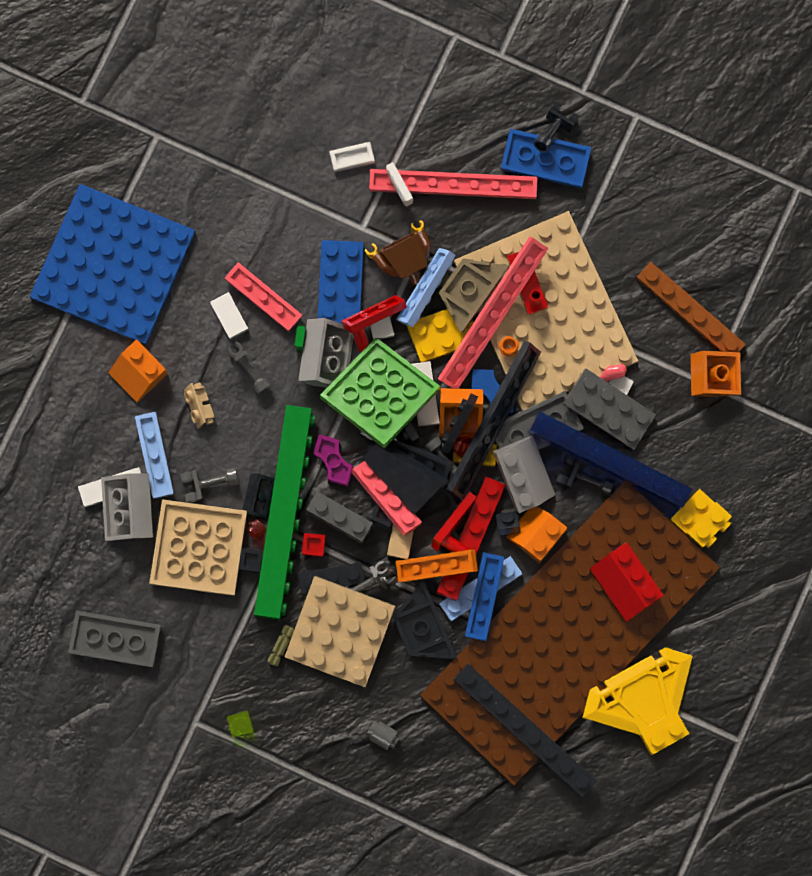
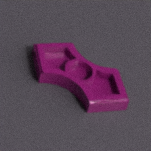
M319 434L313 455L325 463L328 470L327 481L348 487L354 466L347 463L341 457L339 452L340 440Z

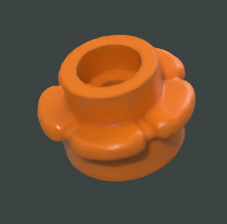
M506 336L503 340H500L499 349H501L502 355L514 356L518 353L520 345L517 339H514L512 336Z

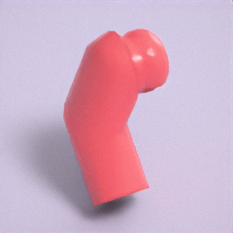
M623 364L609 366L600 375V378L606 382L621 379L625 376L627 368Z

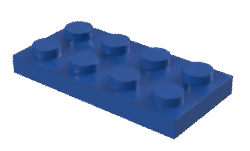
M510 129L501 165L502 171L537 177V179L582 189L591 147L552 138L551 148L547 153H542L534 146V141L539 135Z
M321 241L318 319L326 318L342 324V320L360 312L363 242Z

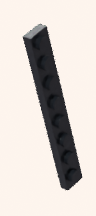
M523 342L446 490L461 500L465 499L541 354V351L531 342Z
M467 664L453 679L581 797L597 782L595 778L472 666Z

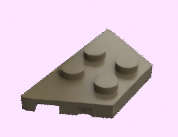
M463 258L442 287L439 294L461 333L465 331L509 269L507 264H495Z

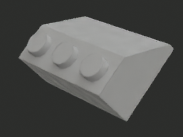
M326 318L308 319L298 381L312 386L327 388L350 365L353 334L344 329L343 325Z
M533 436L493 451L514 508L518 513L536 507L555 495Z
M130 473L101 477L105 541L152 538L153 527L149 473Z

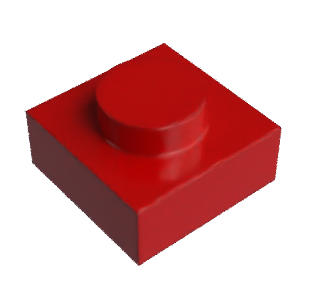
M304 533L302 555L323 557L325 535Z

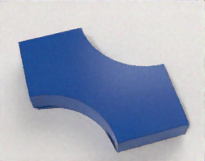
M473 369L472 389L483 390V396L491 405L500 387L495 379L494 370Z

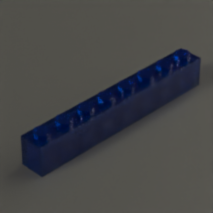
M540 411L536 414L527 432L677 509L684 507L692 491V488Z

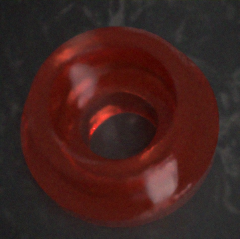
M467 436L458 437L453 445L454 452L459 457H463L472 440Z
M257 519L250 521L247 524L248 533L254 539L262 540L267 532L265 526Z

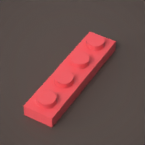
M239 262L225 277L229 284L288 332L303 317L301 313Z
M365 461L352 469V474L403 536H406L421 525L422 522L416 514L412 513Z

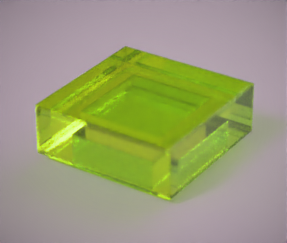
M248 711L227 716L233 738L254 732Z

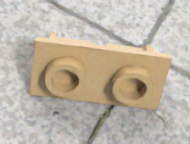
M190 383L184 389V398L190 405L191 419L196 423L197 429H199L205 423L206 425L214 423L213 419L215 416L210 404H202V402L209 400L205 387L201 383L194 385Z

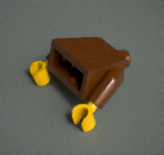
M419 220L420 228H415L413 223H411L412 233L379 249V251L375 244H371L375 250L369 253L365 249L367 256L372 258L376 265L390 276H398L401 279L409 276L413 285L418 284L422 277L420 269L427 266L431 248L427 234L423 231V222Z

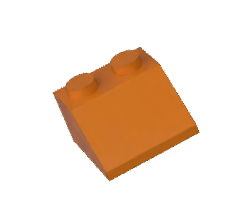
M137 339L121 353L108 372L137 403L168 375L166 369Z
M700 351L691 354V396L741 395L740 353Z
M441 388L439 438H442L446 431H451L452 427L449 424L454 415L459 416L461 411L457 409L463 398L467 400L470 393L478 396V399L457 438L473 439L483 418V390Z
M536 506L528 509L520 519V532L508 534L506 538L540 564L566 532L567 527L550 513Z

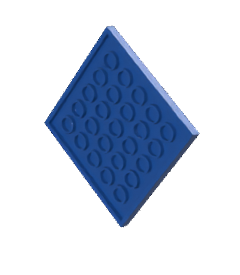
M79 184L30 294V298L134 341L137 339L140 343L147 345L196 231Z

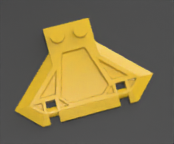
M663 648L659 651L661 658L654 660L651 655L604 681L606 688L602 691L597 686L590 689L583 718L640 735L650 755L687 736L689 732L682 722L678 711L693 656L669 648ZM666 665L668 670L662 673L660 667ZM611 696L613 701L607 704L605 698Z

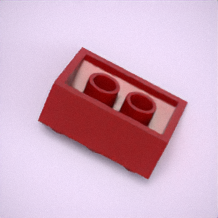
M627 542L590 568V571L625 622L664 596Z

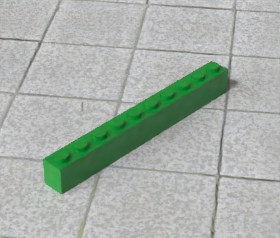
M286 405L254 616L258 618L281 621V615L285 616L287 603H283L284 594H289L290 582L286 581L288 573L292 574L293 561H290L291 552L295 553L296 540H293L294 531L298 532L300 519H296L297 510L301 511L303 498H299L300 489H305L306 477L302 476L303 470L308 469L309 456H306V450L311 448L312 436L309 435L310 427L314 428L315 415H312V408Z

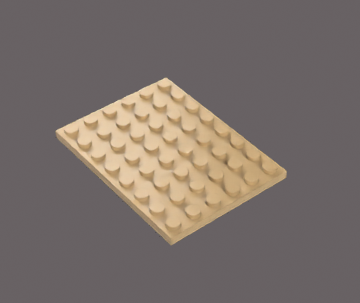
M569 211L454 260L456 268L463 258L495 264H507L509 266L507 256L520 252L529 236L549 248L535 269L548 309L528 316L519 294L490 339L505 375L508 373L516 355L504 356L501 354L499 342L504 337L512 336L514 339H517L520 345L518 351L524 341L531 342L541 351L517 398L521 411L561 392L566 391V393H569L585 368L600 377L609 366L623 364L629 367L638 363L634 350ZM496 287L494 288V290L492 291V293L490 294V296L487 298V300L485 301V303L482 305V307L480 308V310L477 312L478 315L480 314V312H481L482 309L484 308L485 304L487 303V301L489 300V298L491 297V295H492L493 292L495 291Z

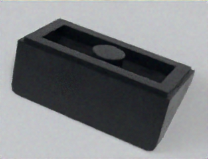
M252 473L250 475L242 510L247 511V516L263 520L267 519L275 478L259 473Z

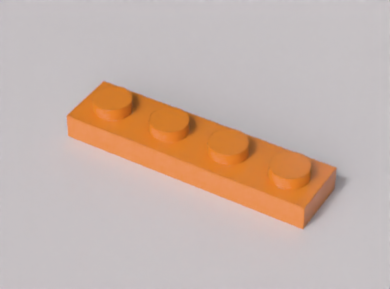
M475 550L396 561L398 582L478 571Z

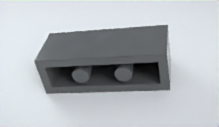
M316 492L306 509L307 514L362 545L373 528L372 522L319 492Z

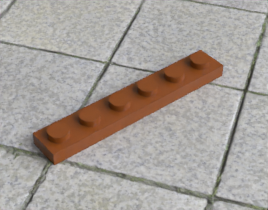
M652 262L637 276L636 279L720 352L739 353L746 345Z

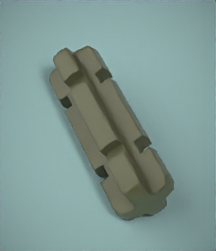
M287 625L283 627L282 635L279 636L272 650L273 654H270L268 658V663L276 667L279 665L280 657L284 655L290 642L289 639L292 638L294 629Z

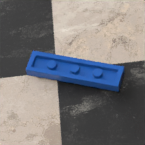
M483 552L465 634L467 638L487 641L504 563V557Z

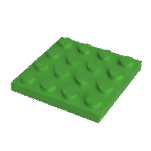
M375 338L320 394V399L385 448L440 391V386L378 338Z

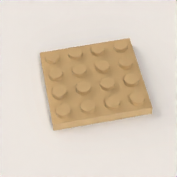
M162 500L149 584L235 596L247 511Z
M314 576L285 657L366 687L395 606Z

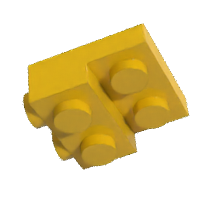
M699 489L670 521L702 549L705 545L709 548L717 538L714 535L719 530L724 532L730 526L731 522L729 519L732 516Z

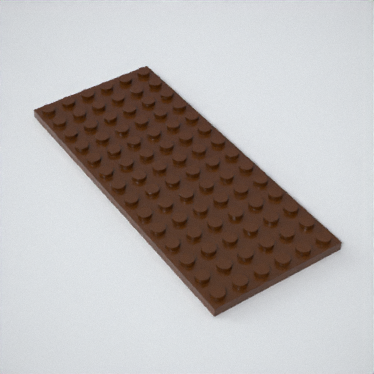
M625 480L491 620L487 641L473 639L420 696L514 786L539 758L453 680L467 664L472 666L555 742L584 712L590 689L595 686L600 691L605 689L604 681L622 672L720 567ZM626 542L664 595L660 600L627 622H625L590 571L593 565Z

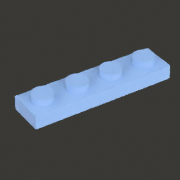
M438 249L406 303L407 308L401 311L396 320L411 327L418 322L420 314L430 302L435 289L441 284L442 277L451 267L452 261L456 256L455 254L445 249Z
M152 412L135 416L147 473H149L152 498L154 500L174 495L157 414Z
M511 556L504 560L497 591L522 575V572ZM477 579L461 589L457 601L447 598L439 603L451 622L471 609Z

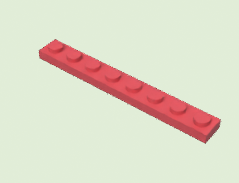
M370 169L369 191L397 193L386 170ZM398 170L409 192L415 194L536 199L537 177Z
M529 236L438 377L440 381L453 389L460 387L549 248Z

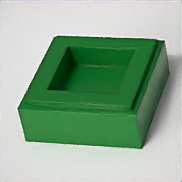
M305 326L297 327L295 338L296 351H303Z

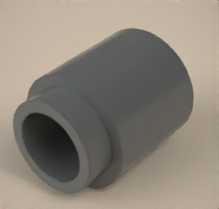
M376 721L372 723L366 734L370 741L387 751L389 748L394 749L400 739L397 737L398 732L382 722L378 723Z

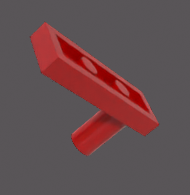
M519 252L507 256L509 266H511ZM534 271L520 292L528 316L548 309L543 291Z
M395 295L342 320L343 328L353 334L359 352H362L369 345L364 328L406 309V302Z
M469 492L433 538L431 547L437 552L442 546L452 553L470 550L450 535L475 503L476 496Z

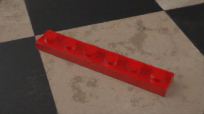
M485 477L459 538V542L470 550H475V554H477L505 487V484ZM468 573L443 576L437 594L457 601Z

